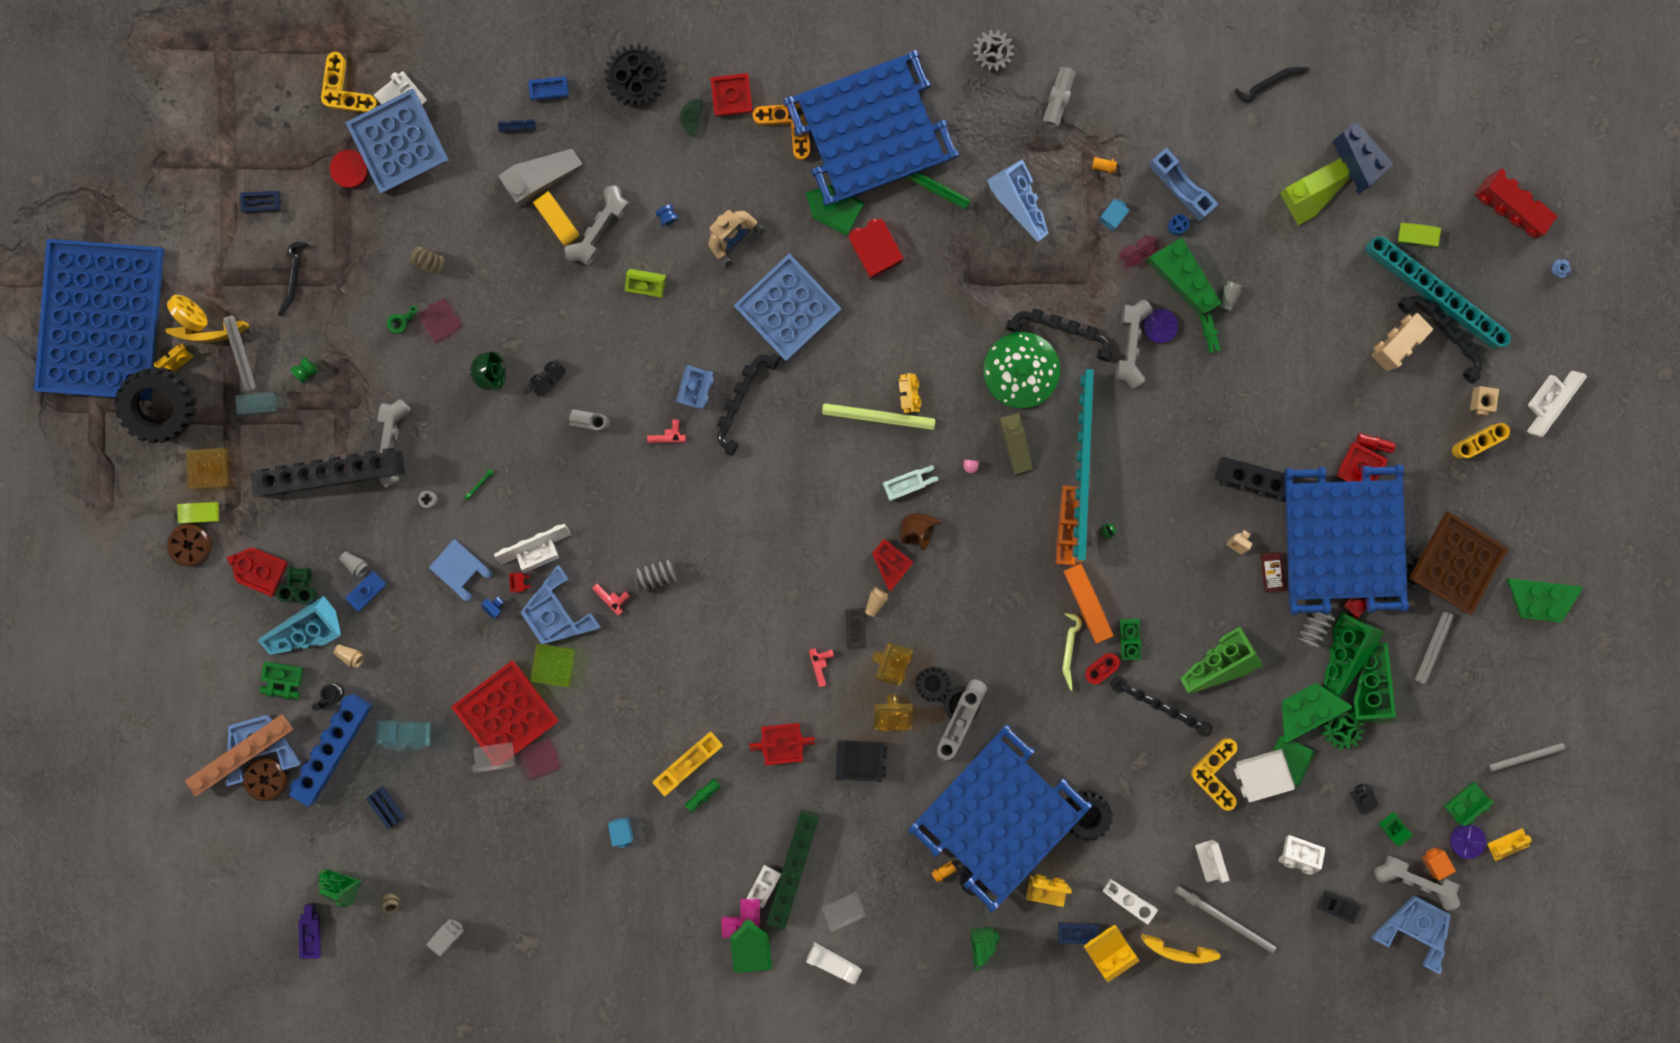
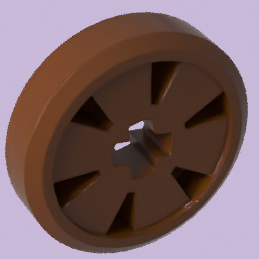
M185 524L171 532L167 541V549L170 557L179 565L197 566L209 557L212 550V540L209 533L201 526ZM187 541L193 542L192 549L186 548V545H188Z
M262 758L254 761L247 767L243 777V784L245 790L252 798L259 801H269L277 798L284 792L288 783V775L286 769L282 770L279 761L272 758ZM262 776H269L270 779L267 780L269 784L262 782V779H264Z

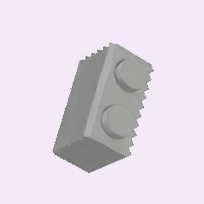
M449 919L426 945L438 956H443L463 933L462 925L456 920L452 921Z

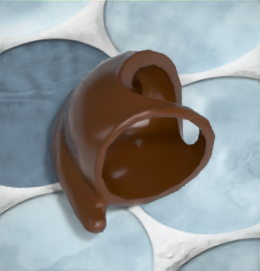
M920 513L908 514L901 521V542L905 545L920 544L921 550H926L934 531V525L941 524V520Z

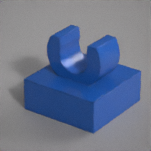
M499 596L493 602L487 598L482 602L481 608L495 621L501 614L499 608L503 605L504 601Z

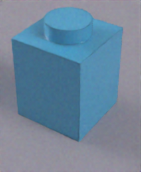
M1114 199L1098 221L1113 232L1129 212V209L1123 201Z
M629 817L611 820L608 823L612 847L617 845L618 848L630 846L629 843L634 838Z

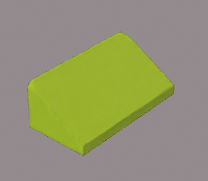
M628 269L625 291L662 298L666 275Z

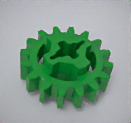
M1354 710L1347 711L1321 725V727L1325 728L1321 734L1327 735L1324 740L1326 742L1331 741L1330 746L1335 747L1337 745V748L1341 750L1343 746L1346 749H1350V744L1357 746L1356 739L1362 740L1359 734L1365 732L1360 729V726H1363L1364 723L1356 721ZM1344 716L1349 717L1352 722H1347ZM1342 725L1347 726L1343 729V732L1338 731L1342 728ZM1333 735H1338L1341 741L1336 740Z

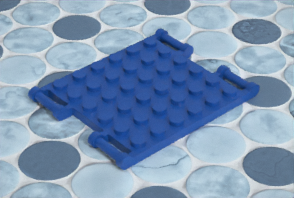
M917 50L801 94L789 96L783 100L784 106L788 108L795 125L796 136H802L811 132L824 166L813 168L811 173L817 180L824 198L823 203L825 207L960 156L958 150H955L946 128L948 126L946 120L931 125L918 92L930 88L931 83L926 79L918 59L919 54ZM910 61L913 64L920 84L915 85L907 66V63ZM794 104H800L808 124L807 126L802 125ZM940 131L948 154H943L935 132ZM822 174H828L836 194L835 196L830 195Z
M1402 464L1395 465V467L1362 466V481L1326 482L1325 467L1309 470L1285 469L1290 615L1316 612L1330 614V599L1366 597L1368 613H1373L1376 610L1408 611L1403 492L1404 467ZM1395 474V480L1370 481L1371 475ZM1317 477L1318 483L1293 484V478ZM1399 596V602L1375 603L1374 597ZM1322 599V605H1297V600Z
M1008 724L1003 727L995 738L908 829L911 834H914L932 851L931 854L935 858L947 847L974 874L964 886L989 907L988 910L991 913L995 911L1093 806L1067 784L1068 781L1065 778L1053 789L1026 763L1035 750L1032 747L1029 748L1016 736ZM1004 736L1010 739L1024 753L1021 758L1002 740ZM1061 790L1068 794L1082 808L1079 812L1058 794ZM922 824L941 842L939 846L933 843L919 829ZM977 879L998 897L995 902L975 884Z

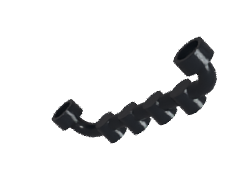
M1421 296L1404 297L1398 302V307L1402 312L1409 314L1415 308V303L1421 305L1423 312L1431 316L1435 320L1437 327L1449 335L1450 341L1462 349L1463 355L1473 361L1474 368L1469 367L1463 373V377L1469 383L1475 384L1480 379L1479 373L1482 369V361L1476 354L1479 350L1478 346L1473 342L1467 344L1463 340L1466 336L1465 332L1460 328L1454 330L1450 326L1453 322L1452 318L1447 314L1441 316L1437 312L1440 306L1434 300L1428 302Z
M1033 309L1032 312H1018L1012 320L1007 321L1005 329L1014 333L1021 330L1022 324L1019 321L1021 319H1028L1033 323H1041L1052 329H1060L1071 335L1082 336L1090 341H1098L1103 345V349L1098 350L1096 358L1106 362H1111L1113 353L1110 351L1109 340L1105 336L1098 334L1099 329L1096 327L1088 326L1087 330L1079 328L1080 323L1070 320L1069 324L1061 322L1062 317L1058 315H1051L1050 318L1044 317V312L1039 309Z
M775 354L771 356L761 355L755 358L750 366L745 365L742 371V375L745 378L742 383L737 382L733 391L737 393L734 400H728L725 407L728 413L726 417L721 416L717 423V427L720 428L717 436L718 442L725 449V454L732 457L738 448L739 443L733 440L727 442L725 435L730 429L732 420L748 392L749 385L757 373L758 366L761 363H767L766 367L774 371L780 360L779 356Z
M1116 677L1111 681V688L1115 692L1130 694L1135 700L1143 701L1149 704L1151 708L1167 713L1170 718L1178 719L1190 728H1196L1197 733L1203 737L1211 735L1213 727L1209 722H1199L1194 716H1187L1181 713L1178 708L1164 704L1161 699L1152 698L1146 695L1143 690L1127 685L1126 680L1121 677Z

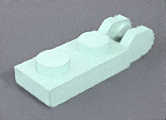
M931 465L921 470L917 469L883 482L889 501L938 481L937 476L931 477L926 481H923L921 474L934 470V466Z

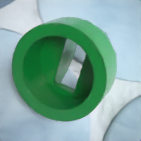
M1104 524L1100 528V534L1105 539L1113 538L1116 534V528L1112 524ZM1108 526L1112 535H1109L1105 527Z

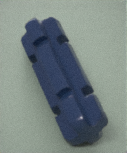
M527 119L526 121L513 120L508 121V123L506 121L498 122L500 133L508 131L520 132L526 131V129L528 131L536 130L534 119Z

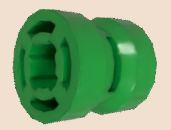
M307 357L301 360L299 366L295 365L290 369L293 375L303 384L308 381V376L315 375L318 372L317 367Z

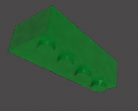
M1183 238L1173 242L1145 260L1157 271L1161 278L1163 277L1171 285L1170 287L1174 291H1177L1183 297V300L1199 316L1222 304Z

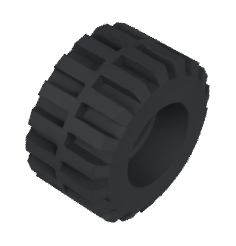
M1080 790L1078 794L1097 809V818L1088 826L1080 825L1077 822L1069 832L1079 840L1090 841V839H1093L1095 841L1098 840L1099 836H1105L1104 832L1106 830H1110L1109 824L1113 822L1111 819L1113 813L1110 810L1109 803L1100 794L1092 790ZM1068 797L1066 799L1078 812L1081 807L1072 798Z

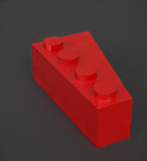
M1502 168L1487 176L1475 193V196L1479 198L1478 200L1482 204L1492 207L1498 215L1508 218L1512 225L1524 229L1528 236L1532 238L1544 236L1557 218V215L1541 201L1532 200V194L1528 190L1518 188L1519 182L1514 178L1509 180L1505 176L1507 172Z

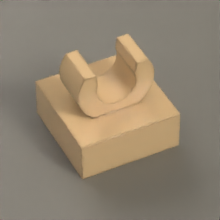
M1243 530L1242 533H1236L1229 538L1226 545L1243 555L1250 550L1253 543L1248 541L1250 533Z

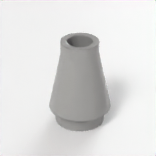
M1227 281L1223 288L1220 308L1231 311L1242 293L1241 285Z
M347 551L339 558V561L346 566L354 577L360 578L364 576L369 569V565H367L365 560Z

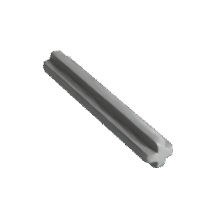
M227 316L223 319L244 389L250 391L255 389L256 385L235 317Z
M1443 612L1415 678L1421 684H1426L1454 618L1453 614Z

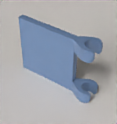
M456 539L447 546L429 567L464 601H469L472 598V594L464 589L463 586L477 570L485 578H490L493 574L489 568L483 565Z

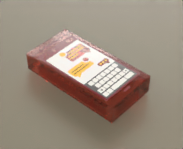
M1281 552L1260 554L1264 592L1285 590Z

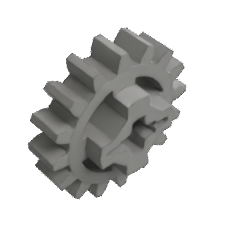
M991 29L988 35L983 32L981 35L982 39L977 37V44L973 46V49L976 50L973 52V57H978L975 63L982 64L980 69L987 67L988 73H990L991 69L998 73L999 67L1005 70V64H1011L1009 58L1014 57V53L1011 51L1015 47L1014 45H1009L1012 39L1006 40V33L1002 36L999 35L1000 30L993 34ZM984 44L986 50L981 54V47ZM1004 49H1006V56L1003 59V55L1001 52H1003Z

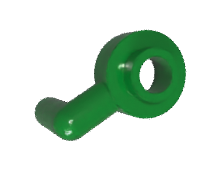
M411 306L409 312L403 316L400 314L391 315L387 320V329L392 334L403 333L407 322L416 317L417 307ZM398 322L400 327L394 328L393 323Z

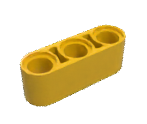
M549 191L533 201L564 246L580 237L578 231Z
M1504 423L1490 425L1457 442L1452 448V453L1457 459L1473 457L1508 438L1510 429ZM1496 428L1500 430L1499 437L1495 434ZM1479 437L1483 438L1484 443L1482 446L1478 443ZM1463 445L1467 449L1465 455L1461 452V447Z

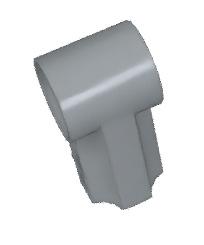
M572 409L569 425L604 432L609 428L610 421L600 413ZM598 418H602L603 425L597 428L595 422Z

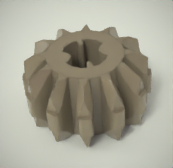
M418 246L412 251L410 263L433 274H439L445 259L443 256Z

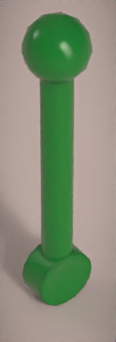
M488 469L486 475L464 499L468 501L489 476H493L494 471Z

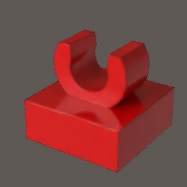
M523 572L509 573L510 593L524 592V589H530L531 585H524L523 582L525 578H530V575H523Z

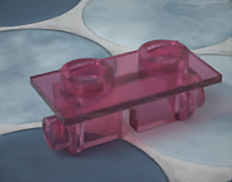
M1152 234L1150 236L1146 235L1136 241L1137 249L1133 244L1122 249L1119 257L1125 261V268L1134 266L1143 258L1155 254L1159 250L1158 239H1155Z

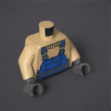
M727 210L709 228L711 235L708 245L716 258L720 259L719 265L727 271L726 263L728 262L734 266V262L724 255L752 230L751 228H754V233L759 238H763L759 234L761 230H765L768 233L763 224H757V221L746 211H735L733 213L731 210Z

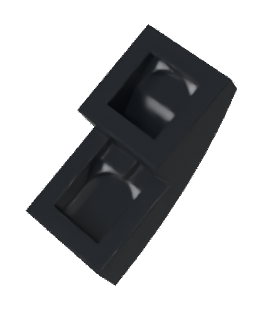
M1324 890L1317 908L1354 924L1361 906Z

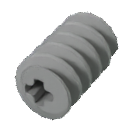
M668 559L666 560V566L660 561L658 568L651 564V570L644 566L643 572L636 568V574H634L639 592H642V586L645 590H649L650 584L653 588H656L657 582L660 586H664V580L668 584H671L672 578L677 582L673 566Z
M1310 613L1314 618H1307L1310 625L1304 624L1303 628L1306 631H1300L1299 633L1303 638L1296 639L1311 647L1320 648L1321 646L1317 643V640L1324 641L1321 634H1328L1324 628L1332 627L1328 623V620L1335 621L1332 613Z

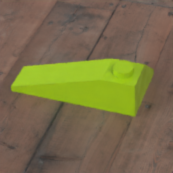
M1341 158L1302 178L1280 192L1298 226L1315 217L1350 179L1348 175L1350 171Z

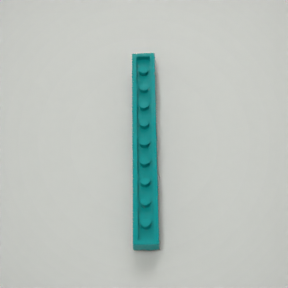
M1086 369L1083 375H1080V386H1083L1082 394L1080 393L1079 405H1082V412L1078 414V424H1081V431H1078L1077 443H1080V450H1077L1076 454L1079 469H1076L1075 476L1076 481H1079L1078 488L1075 489V500H1078V506L1074 508V519H1077V526L1073 528V538H1076V546L1072 548V557H1075V562L1079 563L1086 561L1094 370Z

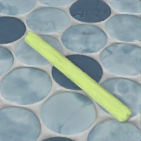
M826 403L823 404L822 408L823 415L930 430L935 428L934 418Z

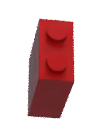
M877 218L872 219L867 223L866 227L862 229L858 227L850 232L851 235L848 236V240L869 279L903 262L904 258L882 218L879 220Z

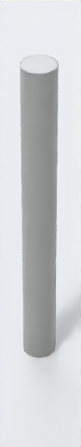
M1560 743L1490 764L1489 770L1494 772L1565 750V745Z

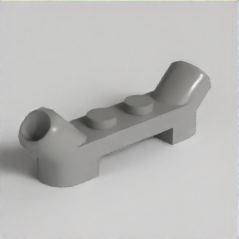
M608 186L603 190L606 203L603 212H598L595 217L596 222L584 233L585 238L581 243L565 246L564 250L567 261H581L588 266L599 252L594 247L595 243L613 216L621 220L629 207L630 202L622 198L619 187Z
M1140 300L1134 306L1124 304L1121 325H1128L1125 361L1120 360L1117 362L1115 379L1126 381L1131 389H1136L1145 381V377L1135 366V359L1138 360L1139 358L1137 341H1140L1142 332L1139 329V323L1152 313V307L1146 300Z
M399 399L392 405L386 403L380 405L377 421L384 423L380 453H383V449L394 448V441L397 440L399 434L397 423L411 413L409 405L402 399ZM381 459L380 462H379V465H380L381 468H382L383 465H384V462H383L382 459ZM392 476L377 480H380L385 488H390L399 482V477Z
M976 679L970 680L962 694L937 748V757L941 761L950 763L955 759L987 691V687L983 682Z
M1388 855L1385 864L1374 869L1377 880L1382 884L1397 878H1403V883L1413 887L1414 884L1420 885V889L1432 894V891H1435L1442 907L1448 911L1457 909L1461 904L1457 896L1459 884L1446 878L1440 881L1436 880L1435 883L1407 871L1408 863Z

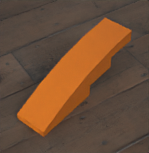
M1062 486L1055 565H1076L1075 557H1072V548L1076 546V538H1073V528L1077 526V519H1074V508L1078 506V500H1075V489L1078 488L1076 486Z
M1082 564L1063 571L1095 644L1114 637Z

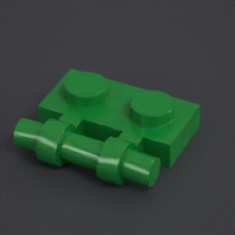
M264 661L260 681H266L268 684L267 687L261 686L259 693L266 694L267 697L272 698L278 696L283 697L284 700H298L300 693L293 691L292 688L293 686H301L304 667ZM276 683L285 685L284 690L277 689L275 687Z

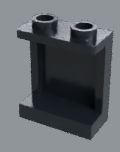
M837 739L835 780H868L882 783V778H886V766H883V758L887 759V747H884L883 742Z

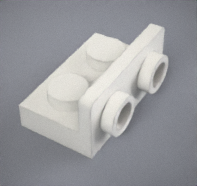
M1288 835L1285 840L1283 855L1279 857L1278 862L1283 863L1288 868H1298L1303 873L1312 875L1322 869L1325 848Z
M1214 840L1196 844L1195 848L1205 880L1210 882L1218 879L1222 883L1230 881L1219 844Z

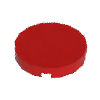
M355 150L340 151L330 162L331 177L338 185L344 188L361 186L369 175V170L361 154Z

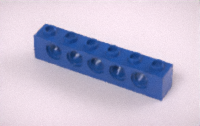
M355 694L348 695V697L345 696L340 703L341 709L330 719L332 724L328 730L325 729L320 736V744L312 749L310 753L312 757L308 763H304L300 769V777L296 778L290 786L292 790L289 796L307 807L315 804L374 706ZM347 711L353 714L352 721L346 718ZM337 728H341V729H342V731H343V736H342V737H339V736L336 734ZM328 744H330L333 747L332 754L328 753L326 750V746ZM317 761L322 762V764H323V769H322V770H319V769L317 768V766H316ZM308 777L313 780L312 787L307 785L306 780Z

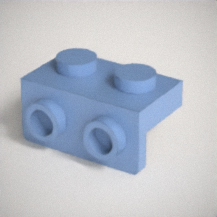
M686 365L676 402L703 409L708 402L707 393L713 383V372Z

